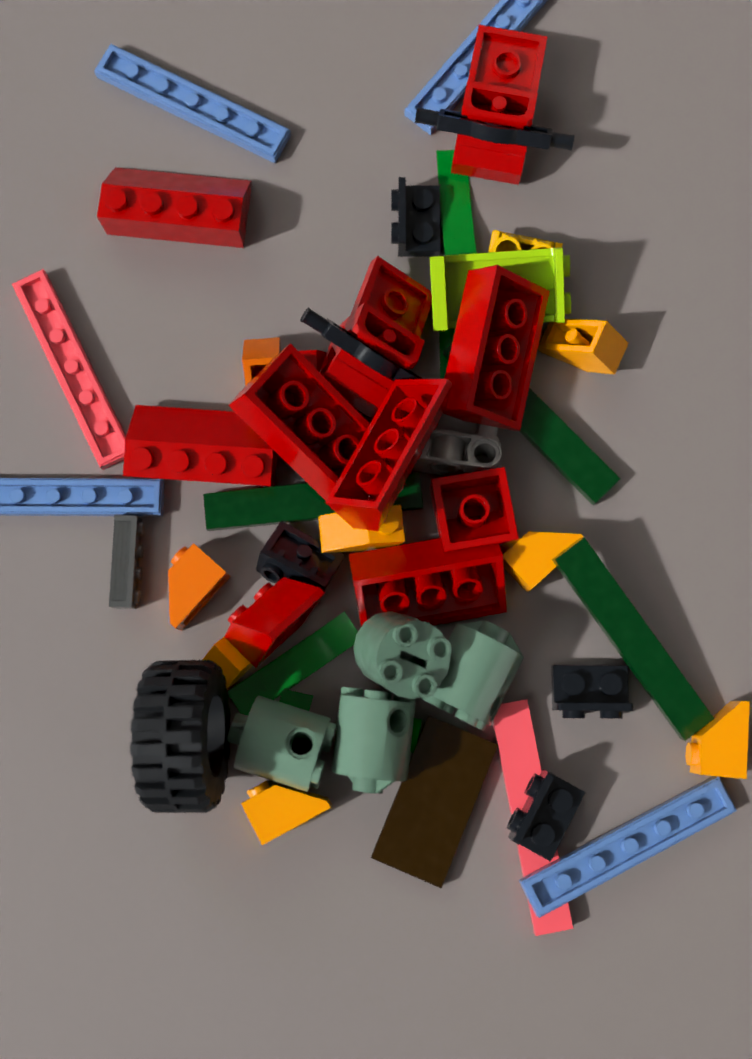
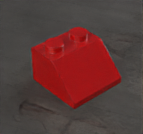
M505 467L431 479V499L444 553L519 540Z
M283 577L274 586L268 582L255 594L254 599L256 601L247 608L245 605H242L228 618L227 621L230 623V626L224 637L257 668L306 623L325 592L320 587Z

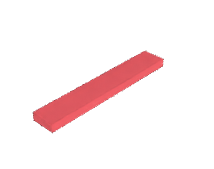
M42 269L12 283L99 467L104 470L123 461L126 434L47 272Z
M527 699L502 703L492 721L511 816L516 808L522 810L529 797L525 794V789L534 773L540 775L542 772ZM517 844L523 877L559 859L558 849L550 862L522 845ZM528 901L535 936L573 929L568 903L538 918Z

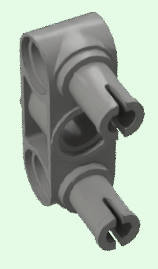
M476 424L474 435L453 430H434L412 471L447 477L495 469L498 467L502 455L500 439L497 437L498 428ZM480 454L486 455L492 462L481 463L475 456Z

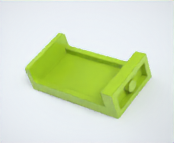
M561 247L429 257L433 331L456 328L468 271L499 265L550 291L543 323H565V314H571V293L564 292V277H570V255H563V248Z

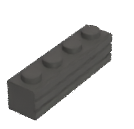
M114 515L109 607L114 609H136L137 604H140L141 601L138 581L142 580V567H139V558H143L144 548L143 545H140L141 536H144L145 523L138 516Z

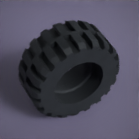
M158 660L144 670L142 680L138 682L130 732H132L130 755L132 756L133 763L131 770L132 777L135 778L134 787L136 794L139 795V801L151 812L207 813L217 807L221 801V795L224 794L225 780L228 776V760H230V742H227L231 718L228 703L229 694L226 689L227 682L222 668L211 660Z

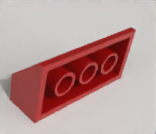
M115 167L102 183L97 218L107 235L244 248L252 181Z
M499 265L468 271L444 378L449 379L453 383L446 409L443 412L444 414L465 422L520 431L550 293L549 290Z
M291 343L270 361L228 405L325 501L370 424Z
M449 379L394 380L325 502L351 527L379 531L387 519L391 507L404 488L409 474L421 457L427 441L436 429L438 421L446 409L453 384Z
M147 405L135 406L125 438L123 476L275 486L277 453L234 411Z
M438 538L348 554L361 626L375 614L387 611L403 613L420 621L428 622L431 625L507 612L503 554L499 544L444 553L441 540Z

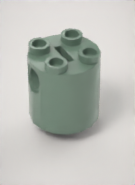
M387 611L375 614L363 623L356 634L353 650L355 662L364 676L399 697L414 699L432 696L448 674L452 647L442 632L430 623L420 621L403 613Z
M483 620L464 624L457 623L448 639L452 647L448 674L432 696L422 699L450 714L457 708L455 717L484 731L487 724L491 725L524 656L511 633L491 622Z
M341 686L331 771L348 776L353 783L352 790L381 794L385 788L395 781H407L416 698L410 699L394 694L393 699H391L392 692L371 689L365 690L363 696V689Z
M258 695L249 715L237 712L229 730L227 742L239 745L234 769L306 792L309 791L310 787L318 789L325 761L320 760L322 751L330 752L337 724L331 723V718ZM305 743L311 747V751L305 755H297L293 753L292 748L296 744Z

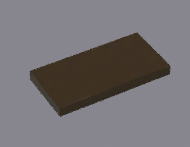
M428 715L414 753L409 761L407 781H401L371 858L442 888L498 745Z

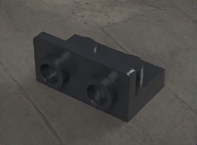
M399 177L398 189H391V211H398V222H391V244H398V257L440 256V186L406 185V177Z
M281 521L260 551L256 571L272 583H277L283 577L320 587L325 592L342 564L345 555L341 552L322 553L320 541Z
M551 666L552 710L562 711V718H585V711H600V718H623V711H633V703H629L628 666Z
M543 769L540 775L534 773L525 789V794L529 796L522 810L516 808L509 819L507 829L511 830L508 838L551 862L586 792Z

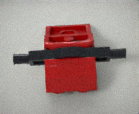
M479 24L462 111L440 109L438 112L417 107L415 123L436 126V130L457 133L451 173L519 185L527 146L549 150L550 147L572 151L575 135L556 133L551 128L532 125L548 36Z
M377 256L370 262L352 312L343 323L338 325L328 318L325 319L309 307L303 313L300 321L318 331L331 342L319 372L355 409L373 419L395 379H423L409 369H413L417 364L425 342L420 337L432 304L431 291L381 257Z

